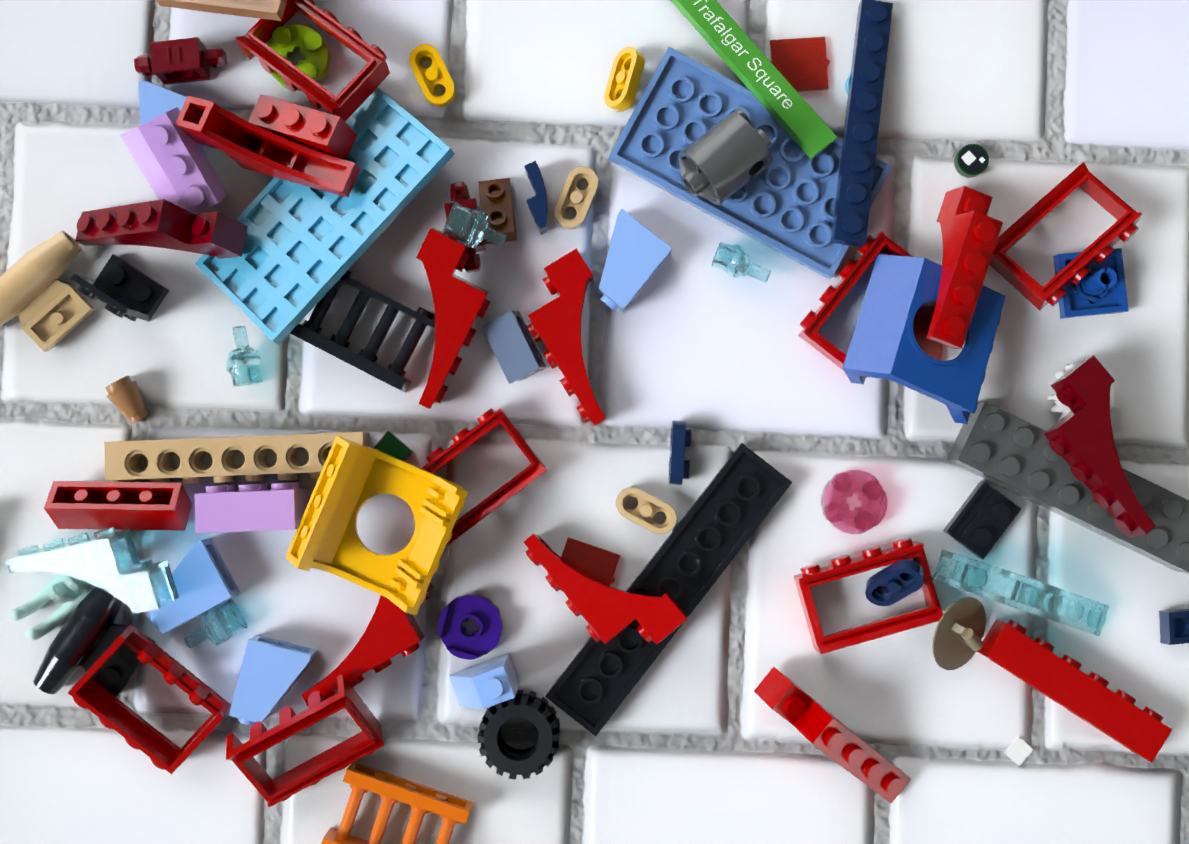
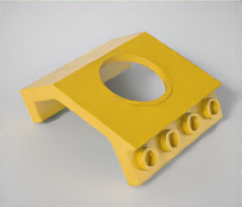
M336 435L285 558L298 569L310 571V568H315L344 578L388 598L405 613L417 615L420 605L425 601L433 574L438 570L439 560L444 548L451 539L452 529L457 517L464 508L468 492L462 489L463 486L377 449ZM385 493L393 494L403 499L411 508L415 519V530L411 541L404 549L392 555H382L368 549L361 541L357 531V518L362 506L370 498Z

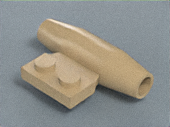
M62 230L31 249L0 276V326L19 316L21 328L44 352L50 351L95 310L73 285L59 281V278L82 250L78 242H75V239Z

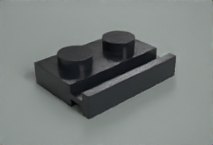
M980 481L943 531L976 557L984 559L1020 512L1021 508L999 491L989 486L986 481Z

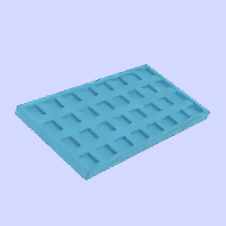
M378 87L346 121L348 126L357 134L346 160L356 163L360 168L348 198L274 177L236 218V221L248 226L242 257L219 259L203 254L195 263L211 281L278 345L455 155L449 146Z

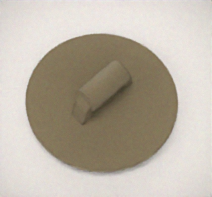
M964 597L955 601L944 612L938 622L933 637V656L938 666L945 670H955L962 667L972 658L976 651L981 650L983 647L981 639L985 631L986 614L982 603L976 598Z

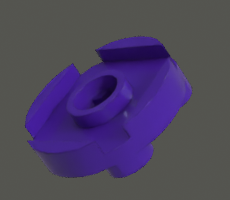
M465 594L453 599L443 609L438 621V633L446 649L454 656L468 660L477 659L495 648L503 630V621L499 608L491 600L478 594ZM470 618H474L475 624L479 625V631L474 630L472 635L466 634V628L462 627V622H468Z

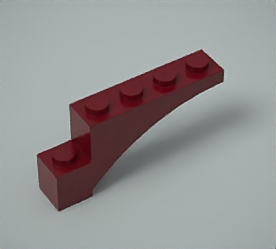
M165 199L84 211L77 222L78 231L75 242L85 246L138 245L159 247L224 259L242 257L248 226L218 211L194 214Z
M1093 355L1077 363L1050 385L1055 390L1058 400L1063 405L1068 406L1071 412L1046 431L1044 436L1049 440L1050 448L1057 455L1062 456L1069 464L1073 476L1083 482L1092 492L1094 501L1100 507L1105 508L1113 517L1114 524L1119 531L1129 538L1147 535L1156 526L1133 493L1120 464L1114 443L1110 418V387L1115 380Z

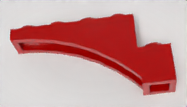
M187 96L174 124L195 143L222 150L243 169L347 198L360 172L359 166L354 162L340 159L290 141L221 108L215 102Z
M967 186L946 192L936 221L940 223L942 233V270L936 305L926 337L955 349L963 347L1003 222L987 216L993 197Z
M434 227L430 228L416 257L422 261L426 270L435 311L433 362L426 387L419 401L420 405L431 409L434 402L439 404L442 402L448 386L443 383L448 373L455 375L463 359L457 355L462 345L469 347L477 331L472 328V325L477 316L483 319L491 301L485 299L489 291L455 275L456 270L463 271L470 257V254L465 252L468 245Z
M576 248L544 268L547 276L542 279L551 295L557 293L559 297L529 314L528 318L531 324L526 327L535 342L542 339L548 349L543 355L552 369L559 367L564 375V378L559 381L569 397L575 393L581 403L576 409L584 422L592 421L594 426H596L606 418L594 397L588 381L581 345L582 309L587 285L593 281V274Z
M532 534L524 541L525 545L529 548L525 552L526 555L537 567L540 564L548 572V575L545 576L546 580L557 592L560 589L568 597V600L565 602L575 616L582 615L589 624L586 626V630L596 642L602 640L604 644L610 643L637 620L640 625L636 629L648 643L653 640L657 645L689 619L669 593H665L662 597H652L610 587L590 578L571 566L554 552L540 535Z
M431 582L428 586L427 592L434 588ZM381 595L364 634L353 650L327 677L301 694L306 705L309 706L308 697L315 690H319L325 697V700L335 695V690L338 689L337 676L341 674L354 687L365 680L363 674L373 669L375 673H378L393 664L390 658L399 653L406 657L420 648L418 642L425 635L414 616L405 613L388 598Z
M773 667L754 690L772 710L791 723L815 747L891 804L911 780L907 774L854 733L777 668Z

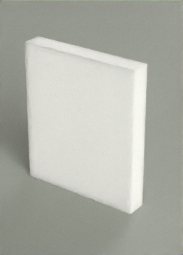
M1018 736L1004 753L1020 766L1032 753L1033 749Z

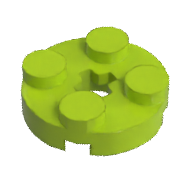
M304 25L280 26L273 31L272 37L267 43L270 48L292 64L293 60L290 56L295 51H300L305 56V59L299 60L298 65L294 66L316 82L319 79L321 81L326 76L330 66V53L322 37L317 32ZM274 71L271 75L283 87L289 89L282 76Z

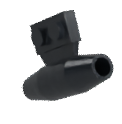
M107 575L77 605L44 656L33 680L34 685L38 689L48 694H56L82 667L87 672L129 626L113 624L129 591V586L123 580L113 575ZM123 644L92 679L117 697L141 664L137 658L138 654L126 644Z

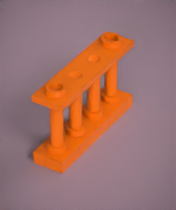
M353 762L347 768L343 782L350 784L352 791L338 830L330 828L323 837L321 844H381L394 804L399 801L411 805L413 810L401 844H415L423 818L429 812L441 815L443 820L435 844H449L455 824L460 822L466 824L473 802ZM371 791L380 794L382 802L369 840L350 835L363 795Z

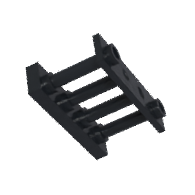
M348 270L316 304L309 320H304L302 325L298 324L290 334L400 391L407 392L412 381L404 378L406 374L404 369L426 327L429 326L435 330V314L422 307H418L417 311H414L350 278L352 272ZM342 283H345L359 292L336 335L333 334L331 339H328L320 334L322 330L320 325ZM372 297L386 304L387 307L365 349H361L358 354L348 349L350 345L348 340L369 299ZM398 312H401L415 319V322L393 364L389 363L388 367L385 368L376 363L378 359L376 354Z

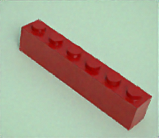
M996 619L983 639V647L977 651L978 653L1138 756L1151 763L1153 762L1172 732L1171 728L1161 723L1164 718L1163 716L1146 706L1143 710L1134 705L1136 702L1134 697L1120 689L1116 693L1108 689L1107 685L1109 682L1091 671L1088 676L1080 671L1081 663L1066 654L1060 658L1052 652L1055 648L1053 645L1039 637H1036L1035 641L1025 635L1027 629L1010 619L1008 623Z

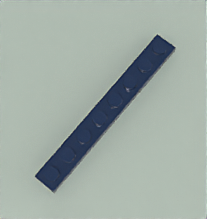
M861 0L859 3L831 243L861 248L866 244L893 3L876 0Z

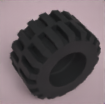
M517 690L515 698L487 708L479 726L478 743L481 744L479 749L481 756H486L487 760L485 763L489 768L493 765L497 768V774L502 776L504 772L509 773V779L516 780L517 775H522L523 779H528L533 772L536 775L543 772L545 765L549 766L552 763L553 756L556 755L558 750L560 721L556 717V710L553 706L550 707L546 698L542 697L540 699L536 697L537 693L530 691V694H525L523 690ZM512 718L527 719L537 728L539 732L538 741L527 749L512 748L502 738V725Z

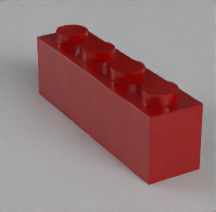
M53 481L44 509L58 529L185 531L192 502L182 483Z

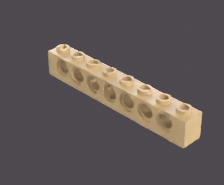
M369 432L104 442L105 481L138 482V479H150V482L170 483V478H182V484L202 483V477L213 476L214 483L234 482L233 476L245 475L246 481H265V474H277V480H297V473H309V479H318L336 435L369 447ZM301 448L306 449L309 453V460L304 466L300 465L296 459L297 452ZM270 449L277 455V461L272 467L268 466L265 462V455ZM237 451H241L245 457V462L240 468L236 467L233 462V457ZM206 452L212 456L213 460L211 467L208 469L202 465V457ZM175 453L180 458V466L177 470H174L170 464V459ZM142 455H145L148 460V467L145 471H142L139 467V459Z

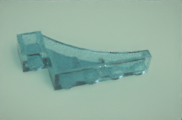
M109 527L94 532V537L89 538L88 533H83L68 538V543H64L62 538L42 544L43 548L39 549L38 544L18 549V556L5 561L9 573L47 571L65 574L86 581L121 600L130 607L132 614L159 609L179 598L168 560L153 563L152 558L140 561L130 529L115 532L114 527Z
M944 549L941 551L932 578L935 581L1097 636L1101 634L1109 606Z

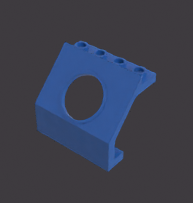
M878 254L842 369L851 383L864 384L866 377L887 379L899 383L945 404L955 423L968 424L970 413H975L977 409L978 397L985 379L988 360L993 349V342L1000 323L1006 296L982 285L962 351L952 360H938L926 354L918 345L914 336L913 320L917 310L923 304L936 302L942 265L924 257Z

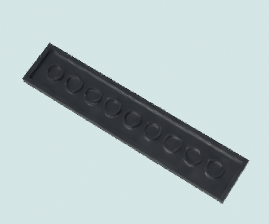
M740 443L626 592L652 597H662L665 593H669L689 617L789 488L792 481L743 443ZM637 620L610 643L604 644L602 640L596 642L590 636L546 693L545 697L594 736H597L680 627L657 645L653 640L648 643L636 629L640 625Z

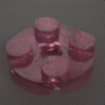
M848 470L837 473L827 482L822 492L821 506L825 519L833 527L845 533L861 534L870 530L882 521L887 510L888 501L885 491H883L877 478L865 471ZM853 493H857L858 499L862 501L861 507L856 506L854 511L849 510V504L846 503L847 497H852Z

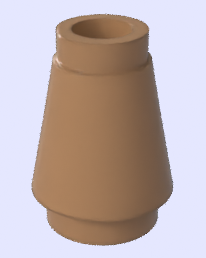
M129 375L105 387L108 392L106 397L130 421L131 425L149 416L136 381L132 382Z

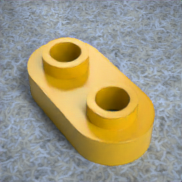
M428 44L416 46L410 53L409 64L426 100L435 107L448 106L455 98L456 89L438 50ZM425 60L432 61L431 66L428 68H423L421 64ZM444 88L446 91L444 95L436 96V89Z
M625 47L617 54L604 95L606 105L617 112L627 110L634 103L644 70L645 57L633 47Z

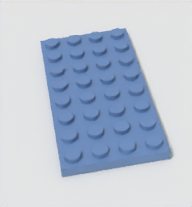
M668 47L612 149L608 160L829 280L834 276L849 248V245L831 243L843 140L837 138L832 145L811 160L749 89ZM740 108L748 116L750 125L756 131L758 129L763 130L769 137L771 145L767 149L772 156L773 162L720 205H715L707 198L693 196L685 187L681 179L679 153L730 113ZM875 158L870 207L892 166Z

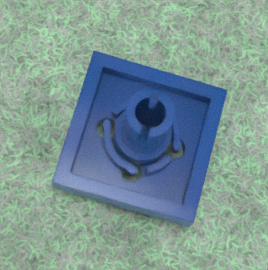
M1122 248L1115 249L1103 263L1100 264L1097 261L1088 268L1091 270L1088 276L1078 285L1073 283L1075 290L1070 285L1064 289L1067 293L1059 301L1060 319L1128 312ZM1081 252L1053 256L1055 275Z

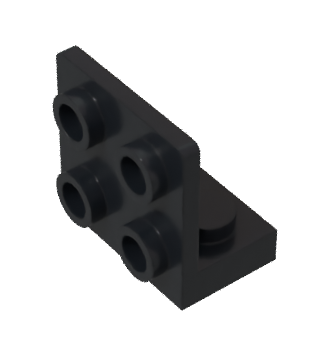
M112 254L96 280L76 273L71 277L73 281L80 285L77 290L93 300L99 299L106 303L105 308L121 318L124 316L134 322L137 318L150 321L170 291L114 254Z

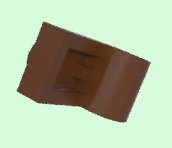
M510 178L478 181L484 243L494 244L517 241Z

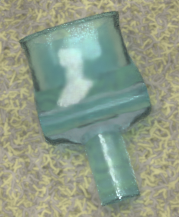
M457 202L453 204L443 229V234L451 236L471 248L477 247L482 240L502 247L506 239V235L488 228V215L486 213L463 207Z
M720 242L711 265L712 267L724 270L735 278L748 275L766 283L771 273V270L751 263L748 253L739 244L730 245Z
M233 327L236 348L228 354L225 365L226 371L231 375L233 386H245L263 382L259 370L261 357L257 350L249 347L246 327Z
M230 599L221 606L201 614L202 628L186 636L184 641L190 649L207 639L214 645L219 646L228 641L237 632L247 628V623L236 603Z

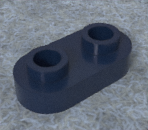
M672 421L669 484L682 485L683 479H689L690 460H684L685 447L691 446V428H686L685 421Z
M899 560L867 580L866 598L877 606H890L922 587L924 570L915 561Z

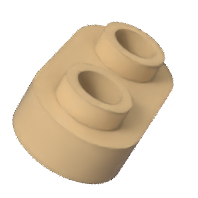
M577 167L568 174L554 209L555 219L564 229L573 230L579 228L587 217L598 190V178L592 169ZM579 181H586L588 187L585 190L578 189L576 185ZM569 209H573L577 213L573 219L566 218L564 214Z
M635 487L625 488L617 496V510L626 519L655 534H666L674 528L677 517L674 509L669 504ZM629 497H635L638 500L636 508L629 509L626 506V500ZM657 512H663L666 515L665 521L661 524L654 521V515Z

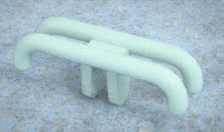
M109 532L102 533L99 537V542L32 599L11 610L10 618L18 621L37 611L50 599L57 604L65 603L46 620L28 629L26 637L29 640H37L51 632L73 613L77 605L107 575L118 576L128 567L132 560L131 554L120 552L116 556V561L93 580L84 571L114 545V534Z

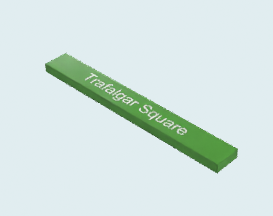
M670 0L811 160L836 141L838 137L716 0Z

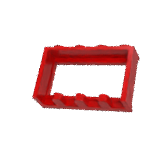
M288 0L281 21L260 19L244 36L235 37L246 58L251 60L256 56L264 70L269 74H272L274 71L279 73L290 90L295 92L299 88L303 91L314 108L319 110L323 106L330 114L340 116L345 122L390 74L386 63L387 56L375 44L368 45L352 27L346 29L329 10L324 9L322 11L316 7L313 0ZM297 11L368 62L337 97L266 45L272 37L273 31L280 26H284Z
M1083 162L998 237L989 265L1040 311L1048 303L1051 306L1057 304L1067 293L1064 289L1072 282L1078 285L1091 272L1088 268L1096 261L1100 264L1103 263L1115 251L1113 246L1119 240H1122L1124 243L1128 241L1138 231L1139 227L1136 224L1142 213H1137L1090 173ZM1078 188H1081L1118 221L1042 287L1013 261L1006 252Z
M883 231L874 238L868 235L866 244L862 248L859 247L857 249L861 252V255L855 262L849 260L838 274L842 278L835 288L830 285L819 298L822 302L816 312L810 310L799 324L803 329L798 336L841 369L843 368L846 355L817 332L881 250L887 255L913 257L884 235Z
M492 408L486 411L477 419L480 423L471 431L467 427L452 437L453 445L445 451L442 447L433 451L426 457L429 463L421 468L434 474L500 423L531 463L523 471L456 520L452 529L451 539L445 547L547 471V468L501 409L496 412Z
M904 538L892 542V548L881 550L880 546L863 550V556L851 559L850 555H844L832 559V565L820 568L819 564H812L800 568L801 573L793 576L814 649L820 654H825L939 621L943 612L930 573L923 543L912 542L911 538ZM913 558L915 562L921 565L924 570L922 591L927 607L823 636L810 587L887 566L904 559Z
M132 624L124 630L68 692L78 706L89 709L99 717L100 722L105 727L117 731L125 738L129 746L137 750L140 749L150 757L152 763L157 768L165 769L171 775L223 720L231 705ZM123 644H126L138 654L137 658L141 663L146 665L149 663L161 672L166 683L169 685L176 684L189 695V700L194 705L199 706L201 704L212 713L181 748L92 679Z
M343 674L337 676V694L325 700V697L319 690L313 691L308 697L309 709L298 715L290 706H285L279 712V725L267 731V728L261 721L254 723L250 728V740L242 744L234 733L227 735L226 760L233 761L267 801L268 807L287 800L295 793L308 786L315 785L321 779L346 768L349 764L374 753L377 749L384 746L381 724ZM343 708L348 711L362 730V732L274 779L266 773L254 758L257 754Z

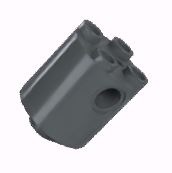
M738 108L679 153L682 182L693 196L704 197L713 204L720 205L770 166L773 159L767 148L771 145V141L763 130L758 129L756 131L750 125V120L746 113Z

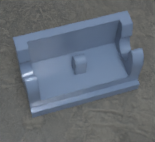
M511 310L481 326L509 384L525 379L547 368L520 311Z

